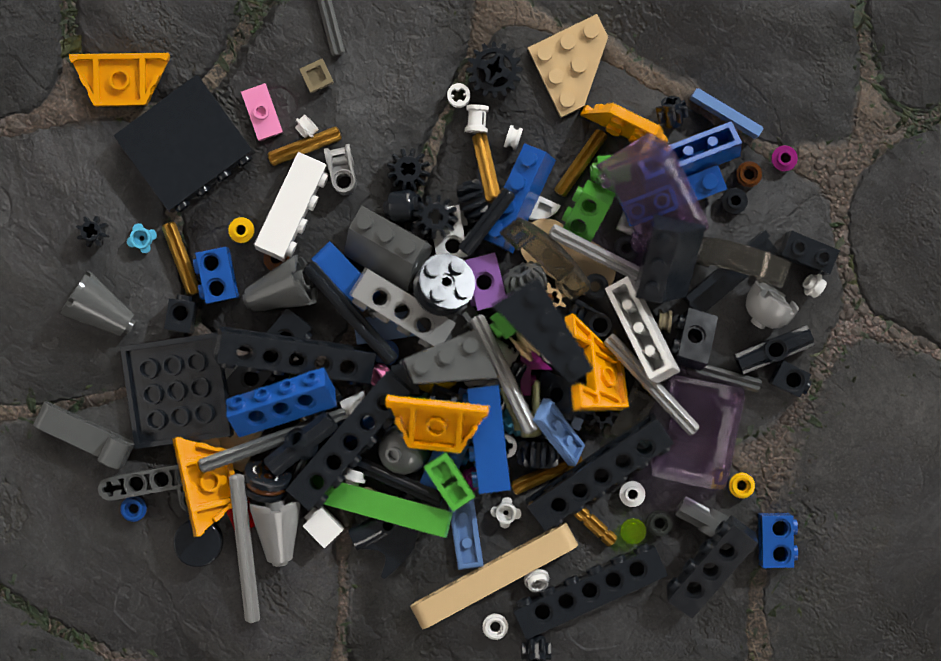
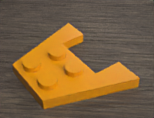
M573 313L566 316L565 323L579 346L583 348L585 356L594 369L586 374V387L579 383L572 386L574 410H623L629 407L624 365L606 347L604 342Z

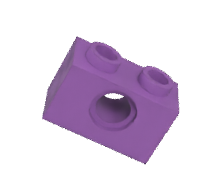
M491 253L465 260L475 278V289L470 298L471 307L476 306L477 310L493 307L491 303L506 295L496 254ZM481 275L488 276L491 279L490 288L486 290L479 289L476 284L477 278Z

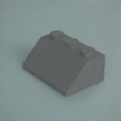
M361 206L348 229L344 256L409 292L416 273L427 261L434 247Z

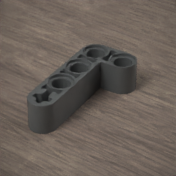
M47 401L43 402L33 424L34 427L97 456L99 462L114 469H121L125 466L134 447L133 441Z
M178 464L113 475L103 479L98 486L99 495L103 499L110 501L177 489L180 506L188 512ZM160 472L168 475L169 482L167 485H161L158 482L157 476ZM134 477L142 479L143 488L141 490L133 487L132 480ZM124 483V488L114 492L107 488L111 484L115 486Z

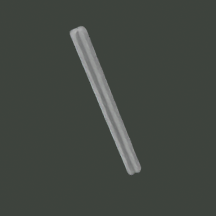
M234 474L229 477L244 616L246 622L254 623L260 620L245 478L244 475Z

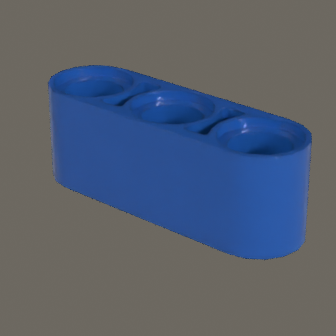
M329 241L311 259L353 301L354 297L349 293L360 277L361 272ZM379 291L374 292L372 296L373 302L381 295ZM357 306L362 312L365 311L364 309Z

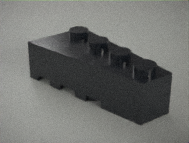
M538 277L532 278L491 303L568 382L572 383L594 370Z

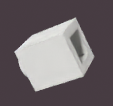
M324 506L319 510L316 507L313 508L304 517L307 522L303 527L323 548L345 528Z

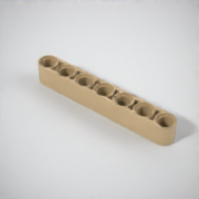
M561 523L556 528L549 529L484 564V566L413 603L410 608L421 628L426 629L576 548L578 543L567 523Z

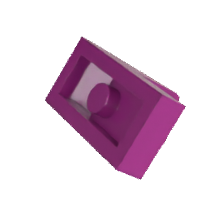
M533 351L531 352L533 358L531 362L520 354V360L527 365L520 381V390L523 396H531L532 385L536 381V374H531V370H552Z

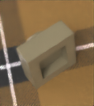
M323 58L299 69L311 94L334 83Z

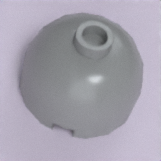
M755 281L746 297L747 312L753 317L751 322L760 329L765 327L771 329L784 327L794 318L799 311V307L793 301L788 304L784 299L786 297L785 294L764 282H761L759 285L758 281Z

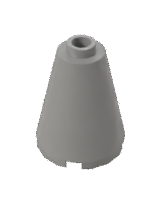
M289 493L286 498L275 503H263L250 499L249 509L267 562L272 563L276 567L287 565L288 561L293 558L301 503Z

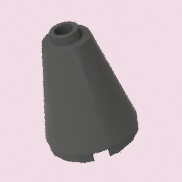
M292 256L245 288V294H243L245 306L248 309L251 308L253 312L307 306L316 303L318 291L317 287L312 288L311 279L304 273V269L308 265L301 256Z
M88 270L59 313L66 318L119 336L123 332L128 334L136 322L132 319L134 314Z

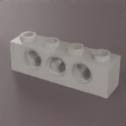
M366 267L349 293L354 297L352 303L364 310L367 306L376 311L375 317L385 323L392 320L398 324L396 328L398 331L408 337L413 333L420 338L418 343L428 349L444 343L456 324L445 316H437L427 312L419 305L416 298ZM378 290L384 291L386 295L385 301L381 304H375L372 300L374 292ZM405 304L408 308L407 314L401 318L396 317L394 313L396 306ZM423 317L428 318L429 327L424 331H419L417 329V321Z

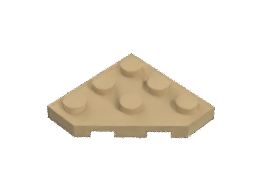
M597 14L527 48L560 118L585 106L608 39L607 33Z

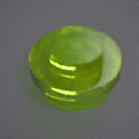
M630 518L622 523L620 534L625 542L637 544L645 538L646 527L639 519Z

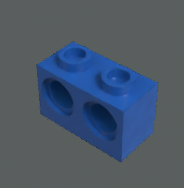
M229 247L195 253L196 259H193V266L196 275L200 274L202 284L198 285L201 300L205 299L206 304H213L240 298ZM215 256L219 261V265L215 270L210 271L207 268L206 262L210 257ZM217 281H220L224 286V291L219 296H215L212 293V285Z
M758 513L759 565L762 568H794V561L798 560V547L794 545V535L798 533V523L790 513ZM783 521V531L779 534H774L772 530L774 523ZM777 547L784 548L785 553L781 559L773 558V551Z

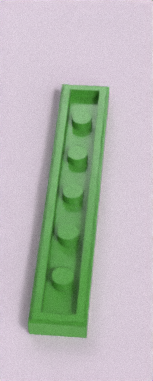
M315 475L313 483L316 487L322 488L324 486V479L322 476ZM344 482L337 489L332 487L326 494L329 498L324 505L447 538L453 514L451 511Z

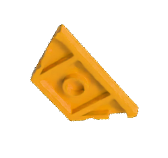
M69 54V59L79 74V78L95 107L147 106L170 60V54Z
M606 103V105L595 104L594 108L585 105L580 114L605 127L608 133L628 138V141L636 147L642 148L644 146L655 151L668 146L666 145L668 139L663 134V130L659 125L614 103Z
M387 395L386 406L391 408L395 416V423L398 429L402 431L407 447L461 453L467 445L468 439L472 438L477 431L478 425L483 418L488 416L489 406L391 395Z
M176 437L172 438L193 534L194 537H198L210 525L222 518L227 510L232 509L229 477L234 475L235 472L233 463L202 473L198 460L226 449Z

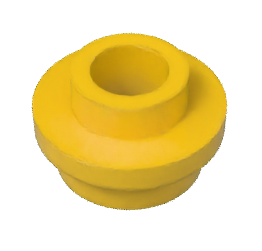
M239 217L230 223L228 231L230 237L235 242L246 243L254 236L255 229L249 219ZM240 225L246 228L243 235L237 233V228Z
M736 473L729 481V490L737 498H747L755 489L753 478L746 473ZM739 481H745L746 483L743 490L737 488Z

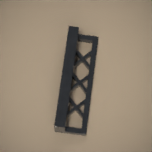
M766 230L758 233L691 289L687 296L683 297L690 308L706 312L776 254L778 250L768 239L770 237L769 233Z

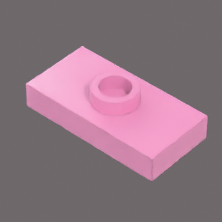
M262 84L242 91L241 93L258 141L283 133L267 85Z

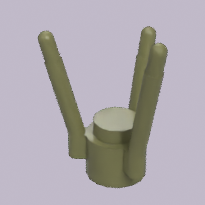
M535 381L532 385L531 413L533 417L540 406L539 381ZM501 387L499 391L502 395V399L513 421L514 431H520L521 437L524 438L536 437L541 435V430L539 427L535 432L530 434H525L523 432L522 427L510 405V402L503 388Z

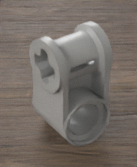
M345 144V147L333 150L325 148V159L334 189L341 195L352 194L357 187L350 144ZM343 176L351 178L350 186L345 189L338 187V180Z

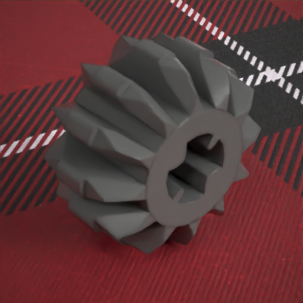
M533 261L528 263L522 262L520 265H514L512 269H508L502 277L506 293L508 294L534 277H538L545 288L548 285L547 277L540 263H534Z

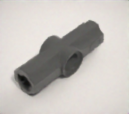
M685 495L680 500L674 515L698 527V530L710 537L715 535V530L720 522L723 520L727 521L729 516L712 507L708 508Z

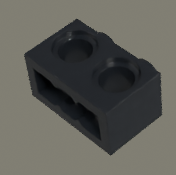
M789 231L786 232L777 256L819 274L830 275L840 250L797 232Z

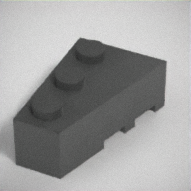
M478 329L412 355L402 361L411 385L494 380L498 378Z

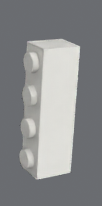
M300 152L297 153L254 244L256 250L285 262L287 256L292 257L297 246L294 240L298 233H303L308 222L305 219L308 210H314L319 198L315 195L319 187L324 188L328 180L329 174L326 173L327 164Z
M626 276L605 288L649 380L658 384L680 372L646 301L635 298L636 281Z

